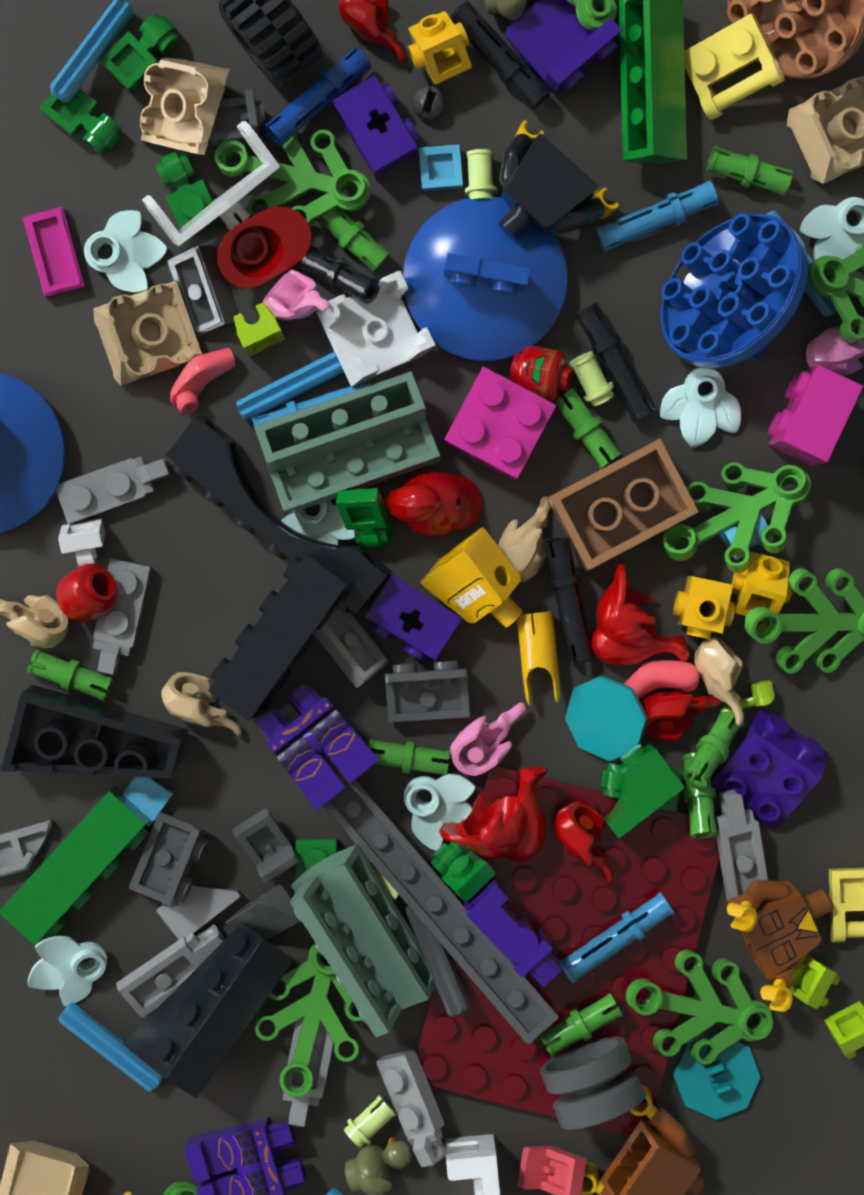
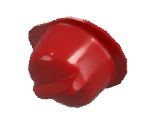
M272 207L257 213L245 221L239 222L238 225L227 232L219 245L217 263L221 274L231 284L238 287L254 288L290 269L305 257L310 248L312 234L308 222L299 212L289 207Z

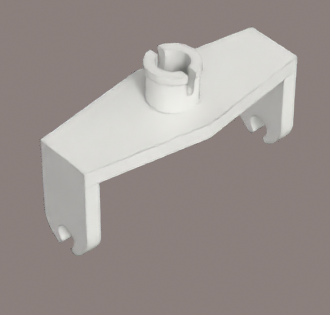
M246 121L238 124L237 128L260 159L262 165L214 200L183 227L177 230L150 195L142 199L146 208L175 245L179 246L218 216L227 225L228 230L239 224L237 219L245 221L250 216V213L245 210L239 200L280 167Z

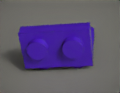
M538 0L519 19L507 27L505 36L516 51L527 59L528 65L556 96L565 87L569 91L576 87L587 76L585 70L596 60L600 64L606 61L619 48L616 43L622 30L612 18L608 19L597 30L586 29L577 19L576 7L568 1Z
M761 707L752 718L745 740L713 776L711 786L718 793L735 789L736 793L742 795L744 810L750 808L753 811L754 818L769 828L775 829L784 822L822 779L829 753L823 750L822 746L814 739L804 737L791 728L782 717L771 714Z

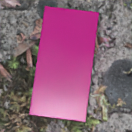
M59 207L23 217L44 297L50 298L86 288L65 209Z

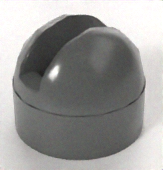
M432 86L420 88L413 97V111L417 117L425 121L439 118L445 108L443 93ZM428 92L435 94L430 113L423 111Z

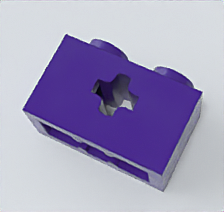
M374 75L332 100L336 114L375 179L417 155V145L415 142L420 140L418 132L409 118L401 120L394 108L399 105V101L387 82L381 85ZM377 117L381 123L387 121L386 132L381 134L377 128L371 130V120Z
M393 575L390 576L365 616L372 621L368 627L369 629L387 640H390L393 634L407 642L403 650L422 662H425L428 656L434 660L437 659L462 619ZM414 609L420 612L418 619L423 623V626L420 630L413 627L409 632L405 631L402 628L404 621L399 618L401 613L404 611L410 614Z

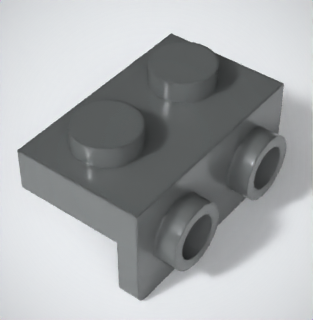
M458 660L434 662V670L418 671L417 663L393 665V672L385 673L388 723L470 717L467 667L459 668Z
M159 812L128 889L160 901L168 907H176L178 901L185 902L193 884V879L188 877L194 862L200 863L208 847L209 841L204 839L207 830L166 813Z

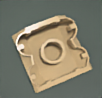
M165 57L160 60V63L148 66L144 74V86L149 95H151L149 105L142 110L140 115L141 141L205 155L230 69Z
M864 76L851 79L831 91L824 90L804 103L789 109L786 126L790 127L811 170L810 178L822 184L864 166Z
M176 281L152 286L149 290L131 296L126 294L113 297L109 303L93 308L94 324L97 326L113 371V378L120 386L186 364L194 357L202 355Z
M37 1141L11 1143L0 1183V1195H82L90 1175V1166L75 1152Z

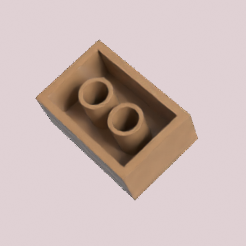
M661 439L644 446L547 498L564 533L569 537V542L585 571L602 564L699 512Z

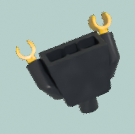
M524 120L521 123L514 139L503 152L499 176L500 183L504 187L501 197L512 207L498 222L500 228L507 235L517 240L530 224L543 235H546L551 230L555 233L563 234L587 227L598 219H605L618 208V202L614 205H609L604 201L603 196L609 191L607 188H602L596 194L599 185L545 138L543 130H540L537 135H532L526 131L529 122Z

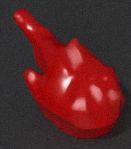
M338 0V10L346 25L351 26L360 38L390 48L398 57L399 62L405 63L406 54L397 43L396 33L382 26L388 25V0Z
M681 689L670 693L659 692L649 695L641 703L648 717L644 733L649 738L655 740L679 741L682 734L691 729L694 723L692 718L684 717L697 716L707 709L719 706L724 702L714 696L693 697L692 694H685Z
M580 801L573 802L560 809L554 820L557 839L566 846L571 855L582 860L586 865L597 867L604 874L607 884L610 885L614 875L607 865V854L594 844V841H601L605 827V818L592 807Z

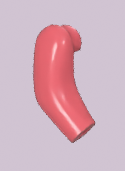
M225 348L202 354L188 362L172 387L170 393L172 405L183 414H190L196 411L199 406L197 397L204 387L216 377L235 368V358L231 349Z
M653 660L644 663L624 685L633 688L638 699L658 688H678L684 692H691L697 688L700 674L696 666L690 662Z

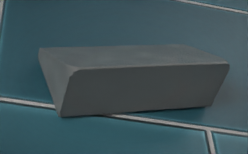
M214 245L196 246L167 260L173 280L178 283L196 337L234 325L233 316L239 314L228 281L221 274L218 266V252Z
M279 884L243 906L225 923L234 929L240 923H243L268 940L300 921L297 919L290 903L291 896Z

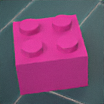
M818 364L806 371H802L800 375L795 374L785 393V397L789 398L790 401L782 413L779 411L776 413L769 426L767 434L773 437L768 446L810 466L827 463L863 385Z
M483 366L443 443L516 481L556 405Z

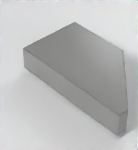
M52 819L0 834V877L28 870L31 867L53 827Z
M192 884L185 902L178 901L176 907L161 905L156 911L178 940L196 932L241 897L242 894L237 889H222Z

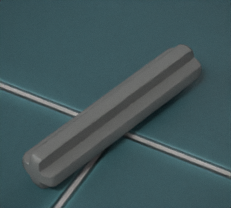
M407 906L405 908L406 915L448 1016L455 1018L466 1014L471 1010V1005L449 952L414 911Z

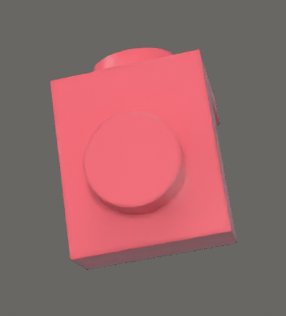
M554 1146L524 1147L518 1187L525 1190L542 1189L554 1195H581L587 1159Z

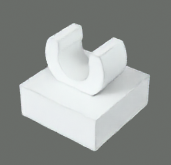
M100 518L62 525L58 537L61 553L75 552L78 567L84 564L95 563L97 558L96 548L103 546L105 538L103 520Z

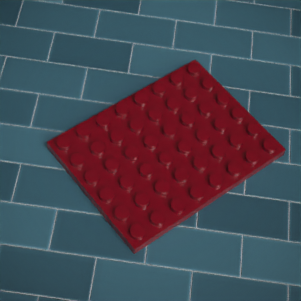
M499 765L488 770L482 791L486 797L483 807L487 808L505 796L516 797L520 786V771ZM542 777L536 786L537 800L544 814L546 824L545 839L541 851L533 859L524 863L514 862L506 857L493 859L478 856L490 865L495 871L497 879L504 885L509 898L505 904L514 913L522 914L528 918L534 930L539 926L547 934L553 948L551 953L557 958L558 962L622 920L621 915L627 910L632 913L657 896L659 892L667 900L675 915H671L645 933L647 938L641 942L636 939L607 961L582 976L576 983L573 984L563 970L544 987L530 972L524 976L559 1016L546 1030L571 1017L569 1012L576 1008L578 1011H581L611 993L623 1017H619L591 1033L593 1036L591 1039L585 1041L582 1038L556 1053L555 1056L587 1042L609 1037H623L633 1060L626 1071L638 1074L641 1085L646 1086L650 1090L652 1104L656 1107L668 1057L662 1055L654 1048L653 1038L661 1029L674 1030L680 1013L659 1008L651 1015H641L628 1005L626 991L633 981L643 978L656 984L661 991L685 995L688 977L676 969L675 958L682 950L696 951L719 861L716 836L706 839L691 838L689 813L677 810L657 809L620 838L612 832L605 822L601 841H594V844L607 854V865L614 875L612 883L608 885L604 874L597 867L586 865L582 860L571 855L566 846L557 839L554 820L560 809L578 801L589 805L605 818L615 807L619 798L605 796L602 791ZM456 895L457 899L463 904L464 900ZM450 955L471 1005V1010L462 1016L450 1017L447 1014L437 987H435L431 994L416 1052L429 1086L557 1118L553 1103L559 1095L547 1092L540 1073V1068L544 1063L553 1058L547 1051L546 1045L543 1044L540 1036L527 1045ZM693 957L685 960V970L692 967ZM645 988L638 991L636 995L637 1001L645 997ZM667 1037L663 1040V1049L671 1045L672 1037ZM628 1111L614 1119L591 1127L631 1136L641 1120L649 1122L650 1119L646 1115L636 1116Z

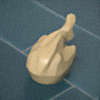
M547 496L541 498L536 513L517 529V519L512 520L503 532L498 544L499 548L520 574V582H526L538 573L547 557L543 542L546 540H542L543 529L548 525V512L551 508Z
M28 595L24 602L30 608L18 602L0 599V614L11 620L6 622V625L15 634L27 639L30 645L41 648H53L66 637L68 632V616L63 613L58 603L48 595L41 597Z
M713 636L701 642L694 655V664L706 685L708 694L727 703L733 711L737 726L741 727L744 722V713L740 706L741 697L733 689L743 668V661L718 636Z
M178 672L170 677L161 693L163 703L170 715L194 725H202L204 727H210V725L223 726L232 730L238 737L242 736L243 730L241 726L230 719L227 710L218 709L210 705V703H215L217 698L208 691L212 686L208 677L187 672Z

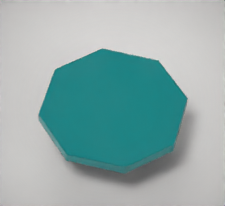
M603 675L573 688L565 715V721L578 747L607 761L622 757L631 748L640 744L648 719L633 688Z
M714 1032L704 1037L710 1040L719 1032ZM693 1041L688 1042L673 1073L684 1105L715 1120L747 1109L761 1078L750 1047L737 1041L720 1052L714 1062L703 1065L691 1056L690 1045ZM708 1045L700 1048V1057L707 1054L709 1050Z

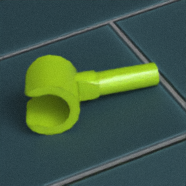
M766 680L750 684L752 697L742 699L740 706L744 710L754 706L770 704L775 697L772 681ZM729 705L720 709L721 712L733 713Z

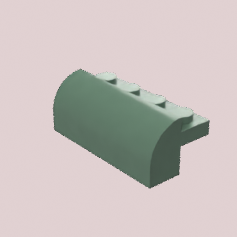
M412 371L254 426L266 466L285 516L337 498L338 491L366 488L441 461L439 451L426 420V408Z
M358 844L321 860L305 871L291 885L295 894L290 903L297 919L304 924L315 941L318 952L325 957L336 974L339 985L342 989L346 990L357 1007L360 1018L369 1026L375 1037L390 1032L402 1009L429 1000L436 985L418 941Z

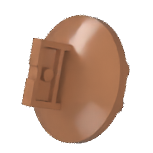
M727 0V15L732 23L751 13L755 14L784 77L808 79L834 71L851 59L864 41V0Z

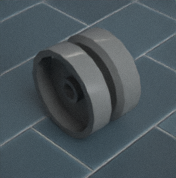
M623 1037L602 1038L576 1046L553 1057L540 1068L547 1092L559 1095L553 1103V1108L561 1128L572 1130L598 1125L632 1110L644 1100L646 1095L638 1074L626 1071L633 1060Z

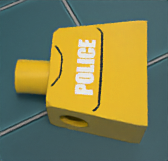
M483 527L442 556L420 582L428 591L468 623L474 624L488 613H491L507 628L523 612L509 597L521 581L520 574Z

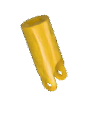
M553 611L521 614L517 619L526 701L529 706L532 705L530 677L536 667L548 670L552 676L555 701L559 703L561 688Z

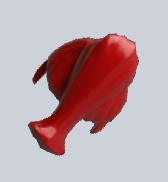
M424 471L404 482L401 488L391 491L387 498L381 496L388 516L391 515L395 519L405 522L414 533L425 535L429 538L442 537L455 531L469 529L479 521L483 507L481 493L475 482L469 478L451 475L446 472Z
M619 562L613 582L600 598L597 607L599 627L593 634L591 645L595 655L604 663L616 666L638 664L661 653H672L681 661L687 662L690 653L684 636L657 635L654 627L655 617L647 615L639 605L640 602L653 603L655 600L654 596H648L644 592L632 589L629 586L632 583L626 580V564Z
M543 766L521 769L518 795L516 797L505 796L487 808L483 807L486 798L485 794L479 793L468 817L465 820H461L460 823H444L439 830L441 837L445 840L464 845L465 848L471 849L482 857L493 859L506 857L511 861L520 863L533 859L542 849L546 832L545 817L537 800L536 786L540 779L547 774L548 769Z

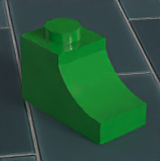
M649 743L645 747L638 744L627 751L621 757L623 763L616 768L622 776V790L615 807L605 817V822L618 838L622 837L685 789L656 748Z

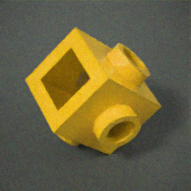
M446 11L428 15L419 23L408 28L413 41L412 45L407 46L411 59L417 70L424 67L435 85L472 68L465 48L470 45L466 31L461 22L454 24Z
M750 551L751 564L749 568L741 573L734 572L732 578V589L737 590L734 613L746 616L754 608L767 607L776 614H779L783 604H788L793 592L788 583L790 562Z
M687 576L684 592H677L674 602L673 615L679 616L677 624L688 626L686 634L710 639L712 632L723 634L724 626L730 627L734 617L735 603L730 602L733 585ZM705 601L708 605V612L703 616L700 613V605Z

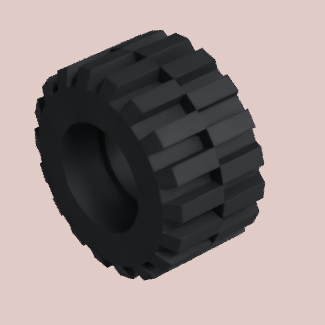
M221 0L218 3L220 14L234 37L272 83L284 88L323 57L316 35L291 0Z

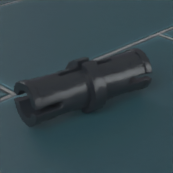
M310 247L305 257L301 260V265H303L301 269L324 280L327 286L336 292H347L365 304L373 302L379 293V280L356 270L353 264L344 258L336 259L316 247Z

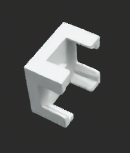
M400 270L380 279L378 284L380 290L373 302L365 304L354 296L346 298L345 294L329 300V307L327 309H320L317 312L351 387L418 359L436 346L429 330L423 328L418 333L401 298L408 290V286Z
M494 1135L446 1138L448 1179L451 1181L473 1179L475 1195H500Z

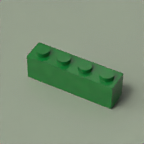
M619 0V27L622 30L620 33L623 161L650 166H661L687 160L683 0Z
M115 786L108 791L0 909V914L34 946L43 937H54L66 925V922L61 917L72 906L78 911L94 894L89 889L91 884L98 877L106 881L122 864L116 857L126 846L131 851H134L147 837L149 832L144 827L150 819Z

